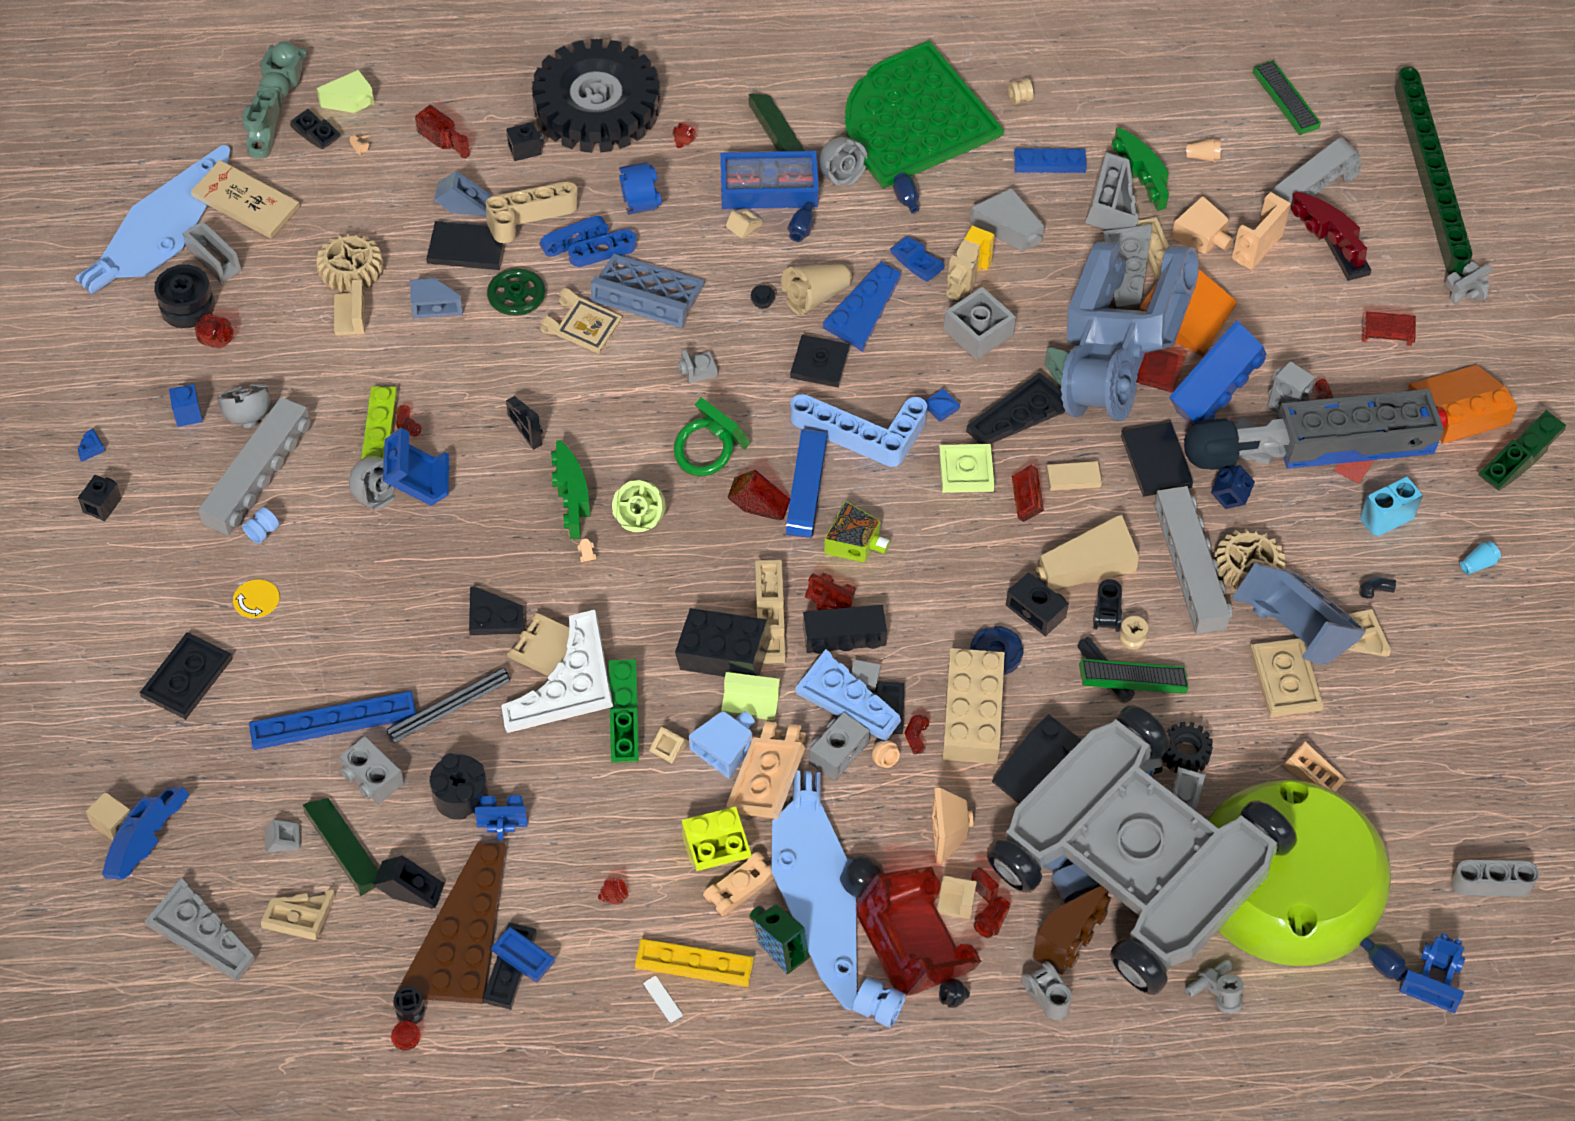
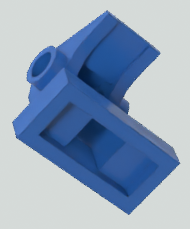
M1441 933L1440 938L1436 936L1432 944L1426 942L1421 955V959L1426 960L1422 973L1418 974L1408 970L1399 992L1455 1013L1461 1003L1464 991L1454 988L1450 984L1454 972L1460 974L1466 957L1461 956L1465 948L1461 946L1462 941L1448 938V935ZM1431 966L1447 972L1443 983L1428 978Z

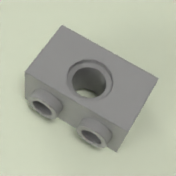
M843 712L837 720L833 719L828 724L821 738H815L808 749L810 751L809 764L836 781L867 747L870 730ZM833 744H841L842 746L835 747Z

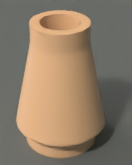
M1213 138L1187 144V158L1211 162L1221 160L1220 140L1215 141Z

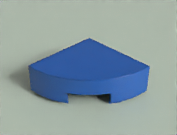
M94 429L87 431L83 435V439L78 446L81 462L105 452L104 446Z

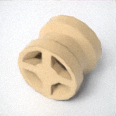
M1028 78L1022 79L1018 83L1015 81L1008 83V94L1013 105L1019 104L1023 100L1026 102L1033 100V88Z
M1139 616L1127 617L1122 622L1119 637L1121 644L1132 650L1143 647L1148 633L1147 622Z

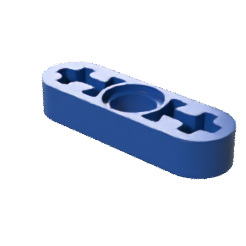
M593 216L544 235L539 245L546 256L552 257L568 251V248L573 243L607 234L609 228L603 217Z
M624 229L573 243L568 248L569 262L574 266L582 267L608 260L613 254L622 256L632 253L637 247L636 234L631 230ZM599 245H606L609 247V249L606 251H599L596 248Z

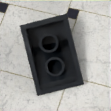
M1048 714L1030 731L992 779V783L1020 804L1080 743L1081 739Z

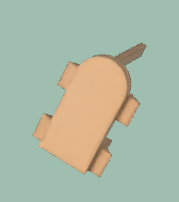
M370 135L350 136V143L357 154L361 155L362 152H367L369 146L368 143L362 144L357 140L370 137Z
M582 539L580 545H578V551L581 550L582 552L581 562L596 559V555L592 552V548H594L593 542L590 543L588 539Z

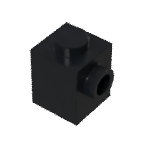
M534 122L506 128L507 143L514 162L542 155L541 145L544 144V138L541 130L537 131Z
M97 475L92 477L78 496L83 513L102 521L107 520L122 499L118 485L114 480Z

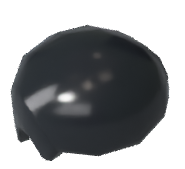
M856 854L850 857L840 876V882L844 889L852 896L864 900L875 897L885 880L882 864L874 857L865 854Z

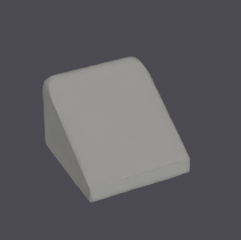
M273 819L265 828L266 852L272 853L300 849L299 823Z

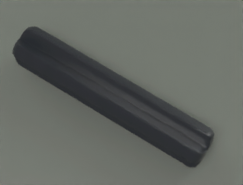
M1086 637L1079 642L1078 649L1086 659L1109 661L1091 638ZM1111 688L1123 703L1132 700L1135 695L1134 690Z

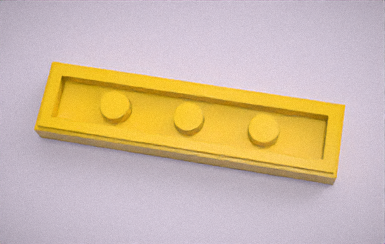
M640 938L635 969L749 987L754 957Z

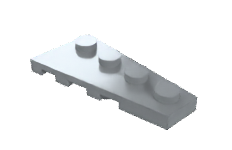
M1152 224L1103 231L1105 242L1120 243L1118 256L1126 260L1123 282L1114 292L1116 309L1139 310L1142 305Z
M182 878L179 879L145 920L149 928L236 982L240 980L255 961L254 955L232 931L225 927L220 918L215 913H212L204 904V901L188 887V884Z

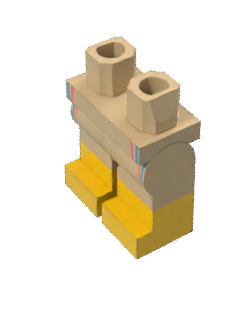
M972 225L958 248L956 256L952 255L949 260L947 297L960 301L963 294L969 296L973 292L976 276L981 268L988 270L992 264L995 234Z

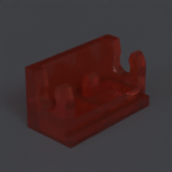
M1366 311L1361 324L1362 342H1367L1369 338L1406 341L1407 346H1412V343L1415 342V315Z

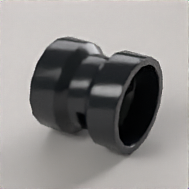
M404 987L396 992L393 1004L398 1020L407 1026H413L422 1021L425 1016V1007L421 992L413 987Z

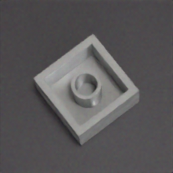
M981 287L945 311L943 330L972 357L978 360L1014 335L1016 316L985 288Z

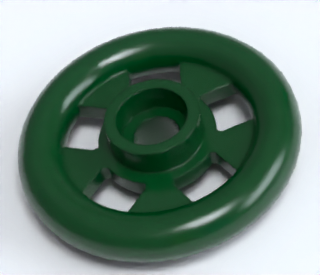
M512 268L500 272L493 277L487 288V298L491 306L498 312L510 316H521L534 311L542 304L546 294V287L541 277L523 268ZM518 278L519 281H512L509 283L508 279ZM532 282L535 287L528 289L525 283ZM498 287L504 288V294H497ZM528 295L531 296L533 299L530 302L526 303L523 301ZM506 300L515 302L513 306L504 304Z

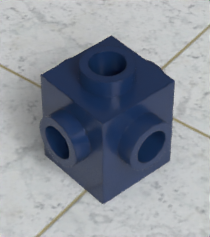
M1241 465L1224 468L1218 473L1211 494L1225 509L1246 505L1255 481Z

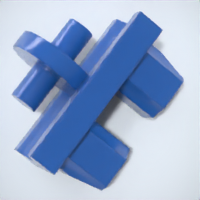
M520 795L507 797V806L497 807L496 797L482 796L479 807H475L477 828H487V833L497 832L498 840H504L505 832H515V827H527L528 825L526 806H524L522 796Z

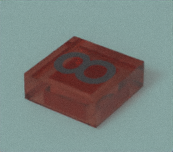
M978 867L972 872L971 881L977 882L975 891L991 904L997 899L999 884L982 868Z

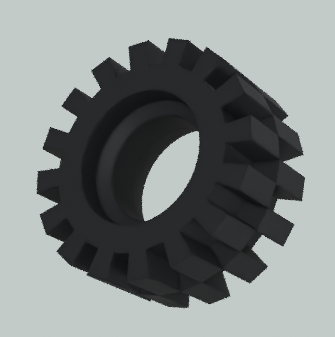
M1180 722L1179 727L1177 724H1174L1171 730H1167L1171 745L1167 753L1162 757V760L1167 762L1169 769L1174 766L1175 773H1177L1178 767L1198 772V769L1203 771L1205 766L1208 765L1213 749L1212 738L1209 739L1210 734L1208 731L1202 733L1204 727L1201 725L1196 729L1193 722H1190L1189 726H1186L1185 722ZM1181 742H1188L1197 748V752L1193 755H1186L1179 752L1176 745Z

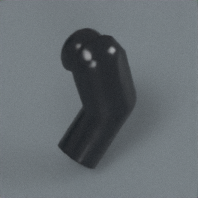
M1381 577L1370 578L1361 583L1359 587L1361 588L1360 596L1372 599L1374 597V590L1394 593L1396 580Z

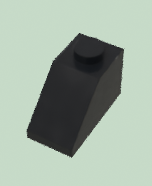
M401 855L382 861L373 886L395 900L433 909L436 908L445 883Z

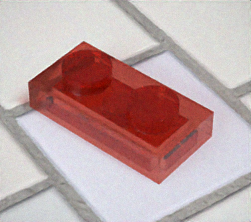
M1030 465L1012 475L1017 518L1025 522L1044 511L1038 468Z

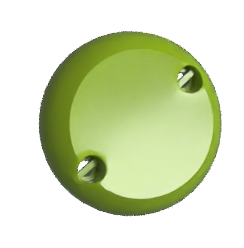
M1273 780L1246 787L1225 799L1207 819L1218 829L1238 819L1242 809L1250 801H1262L1276 808L1287 818L1296 831L1297 843L1287 855H1275L1272 858L1268 877L1223 924L1218 932L1233 945L1254 957L1288 966H1313L1328 963L1358 948L1361 942L1373 933L1380 922L1388 903L1391 886L1389 856L1383 840L1368 817L1344 796L1326 787L1306 781Z

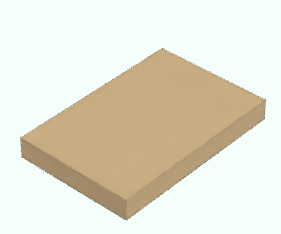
M1300 638L1251 644L1250 652L1269 717L1323 710L1324 705L1311 662L1302 657L1306 652V646Z

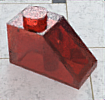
M756 469L734 477L727 497L745 513L779 521L784 520L790 502L788 496Z

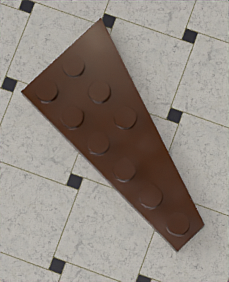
M477 842L397 991L404 987H413L421 992L423 1000L483 1004L506 855V844Z

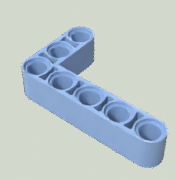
M798 394L790 402V421L794 426L806 430L827 432L828 441L890 467L898 466L902 463L924 428L927 416V403L919 397L909 398L904 403L888 430L808 395Z

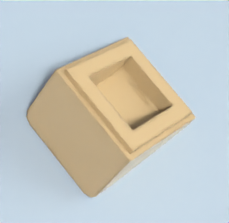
M746 208L732 211L726 227L740 238H745L761 226L763 221Z
M661 727L649 751L673 764L688 744L689 739L667 727Z

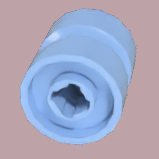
M868 976L856 996L853 1011L867 1018L873 1015L876 1022L891 1028L903 1007L906 994L892 987L884 989L883 983Z

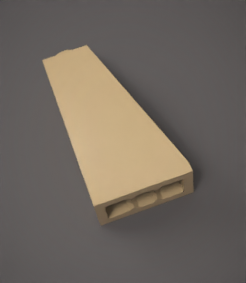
M1116 516L1041 555L1039 567H1036L1037 577L1042 579L1051 590L1136 572L1139 555L1123 516Z

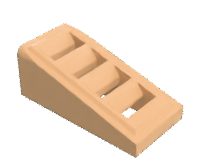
M1306 741L1283 764L1289 772L1302 781L1318 784L1335 792L1346 780ZM1300 758L1304 759L1305 762L1302 763V762L1300 761ZM1310 764L1315 767L1312 771L1308 769ZM1319 771L1324 773L1320 779L1316 776ZM1330 777L1334 781L1327 786L1325 781Z

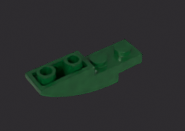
M1546 410L1516 440L1513 439L1479 472V476L1498 491L1520 477L1548 451V447L1565 431L1566 424Z

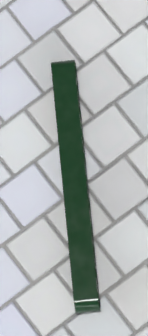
M1403 67L1400 69L1394 88L1444 265L1449 274L1456 272L1460 276H1464L1462 274L1463 269L1471 262L1473 256L1471 245L1420 73L1413 67Z

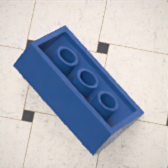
M1236 320L1169 396L1176 412L1193 426L1198 422L1214 419L1215 413L1231 401L1235 390L1242 388L1247 383L1249 374L1254 369L1260 368L1266 359L1265 356L1267 354L1263 345L1240 322Z

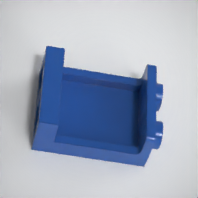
M401 428L385 439L383 482L432 506L441 499H444L449 492V454L443 452L437 457H433L410 445V432Z

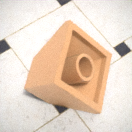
M934 788L931 816L936 865H939L967 839L968 828H973V812L967 810V800L942 788Z

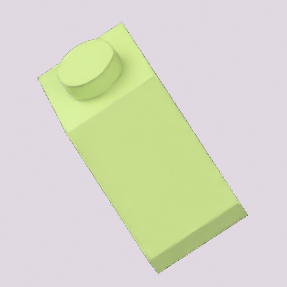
M359 70L317 88L319 104L322 108L354 113L374 104L372 87Z

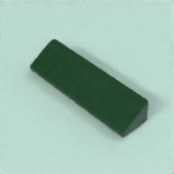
M750 93L749 106L777 151H805L770 95Z
M326 798L303 804L306 817L360 896L376 888L373 886L378 869L330 799Z

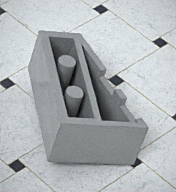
M1106 152L1098 170L1085 223L1108 231L1136 227L1139 218L1135 211L1134 204L1136 200L1135 195L1132 193L1133 181L1129 159Z

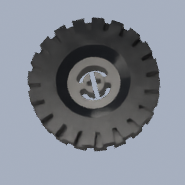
M591 39V48L586 49L583 40L572 42V53L565 46L556 49L555 58L548 55L542 61V68L537 67L534 73L532 97L535 118L537 117V123L542 131L547 130L549 138L554 142L561 138L562 146L573 149L578 141H580V152L592 153L594 143L599 144L600 153L612 151L611 141H615L619 149L630 145V136L638 141L646 135L645 128L651 130L656 123V116H659L660 81L658 80L657 70L655 66L651 67V60L645 54L639 56L638 49L628 45L622 51V42L610 40L607 48H603V39Z

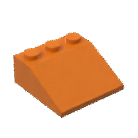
M1200 269L1194 292L1175 343L1204 356L1237 305V301ZM1157 283L1141 305L1139 311H1147Z
M1478 365L1409 384L1411 391L1430 389L1436 407L1443 408L1446 411L1448 424L1440 439L1442 444L1510 425L1517 409V404L1507 388Z

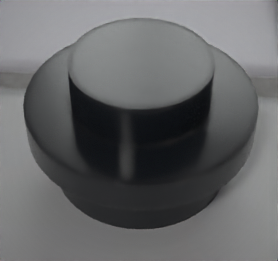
M760 285L751 291L750 298L757 308L765 309L774 302L775 292L769 286Z

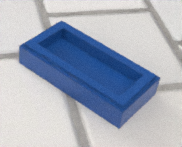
M509 927L491 947L493 953L536 983L555 963L553 956L512 927Z

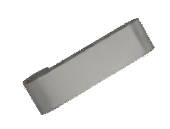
M1339 138L1280 182L1273 189L1272 193L1292 203V196L1296 191L1315 196L1339 176L1345 182H1349L1361 171L1360 154L1344 138Z

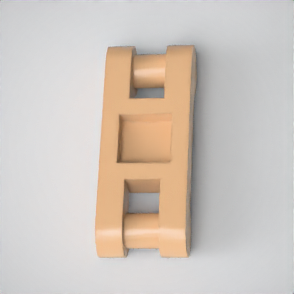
M755 852L751 855V858H748L744 864L720 882L708 887L703 893V897L709 903L713 902L717 906L716 911L721 916H725L774 879L771 865L768 866L764 862L765 858L760 852ZM755 870L760 873L756 878L751 875ZM726 892L730 897L724 898L722 895Z

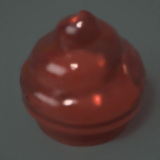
M679 123L677 127H674L672 135L676 148H683L684 145L694 142L696 130L683 123Z
M621 877L606 879L603 887L600 889L598 899L609 904H622L624 899L629 896L624 880Z

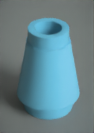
M1482 542L1460 562V567L1466 575H1470L1496 565L1498 560L1501 559V553L1493 542Z

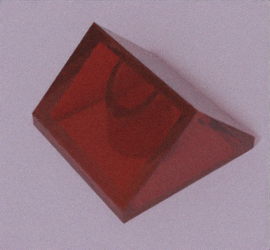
M1171 348L1145 353L1137 374L1136 383L1173 393L1188 353Z

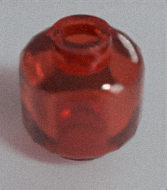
M206 314L197 322L195 335L200 344L220 349L232 340L233 327L231 322L225 317Z

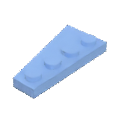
M826 649L795 688L797 695L838 717L844 712L869 729L870 734L881 740L887 741L901 722L900 715L880 697L871 693L860 679L857 680L850 674L849 670L842 663L839 664Z

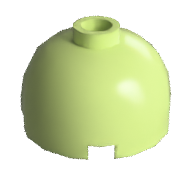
M636 480L625 483V485L617 490L612 501V510L615 519L618 520L624 529L632 532H644L656 527L663 519L666 503L661 490L657 486L644 480Z

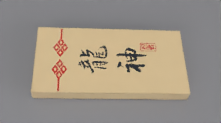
M221 160L191 190L192 197L270 239L275 236L299 209L298 201Z

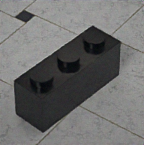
M883 605L803 612L806 653L814 652L821 654L825 649L827 651H850L857 648L875 649L880 646H886L887 627Z

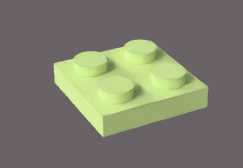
M991 444L939 445L942 493L994 492Z

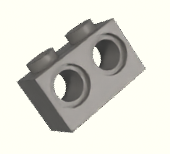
M1291 361L1284 368L1280 367L1272 378L1274 384L1268 393V396H1270L1268 408L1279 414L1282 403L1309 401L1315 376Z
M365 736L339 756L342 775L349 782L354 781L362 795L366 799L372 798L378 805L404 785L401 770ZM359 762H365L362 765H356ZM377 779H383L381 782H374Z

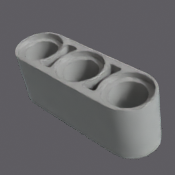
M1464 860L1459 863L1452 877L1451 885L1455 892L1465 896L1522 897L1529 895L1539 878V870L1535 864L1529 861ZM1462 875L1468 876L1471 880L1465 879ZM1491 876L1497 877L1499 881L1493 879ZM1520 877L1526 878L1527 881L1522 880Z

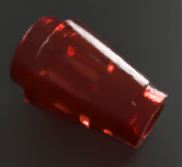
M997 897L975 916L973 926L979 935L991 938L999 933L1011 908L1009 901L1003 897Z

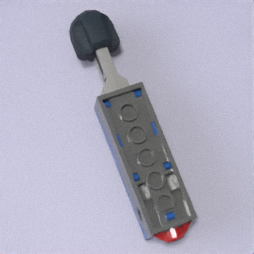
M1430 389L1289 402L1281 404L1277 419L1272 420L1267 426L1236 429L1235 423L1226 418L1198 422L1187 432L1184 438V451L1190 463L1198 468L1210 470L1234 467L1238 462L1239 455L1266 453L1273 457H1283L1287 469L1431 455L1435 453L1443 431L1447 427L1448 416L1443 408L1436 407Z

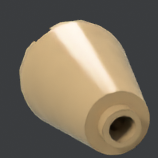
M843 264L790 266L782 273L781 288L782 292L787 291L789 299L785 301L794 313L801 315L810 312L848 288L852 275L850 270Z

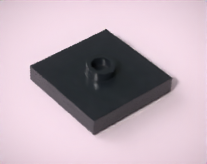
M802 335L791 368L790 378L839 388L849 355L850 344Z

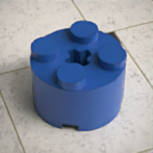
M648 162L619 167V172L623 174L619 175L624 202H627L628 207H630L626 208L627 214L632 215L657 210V206H661L662 202L659 191L654 188L653 182H657L655 167L652 164L649 165Z

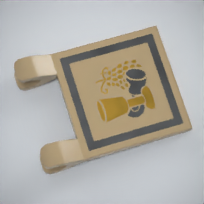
M563 288L559 293V303L571 308L560 325L551 317L544 316L541 320V332L557 335L600 354L622 320V316L575 295L571 290Z

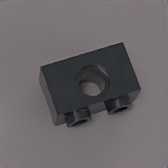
M1029 572L1007 591L1006 606L1045 637L1067 616L1069 603L1061 594L1055 593L1047 587L1042 579L1036 578Z

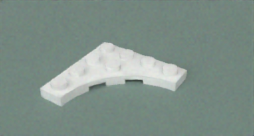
M595 610L569 616L568 649L562 663L559 662L554 671L549 675V681L536 692L532 690L514 701L501 705L507 733L613 707L598 616Z

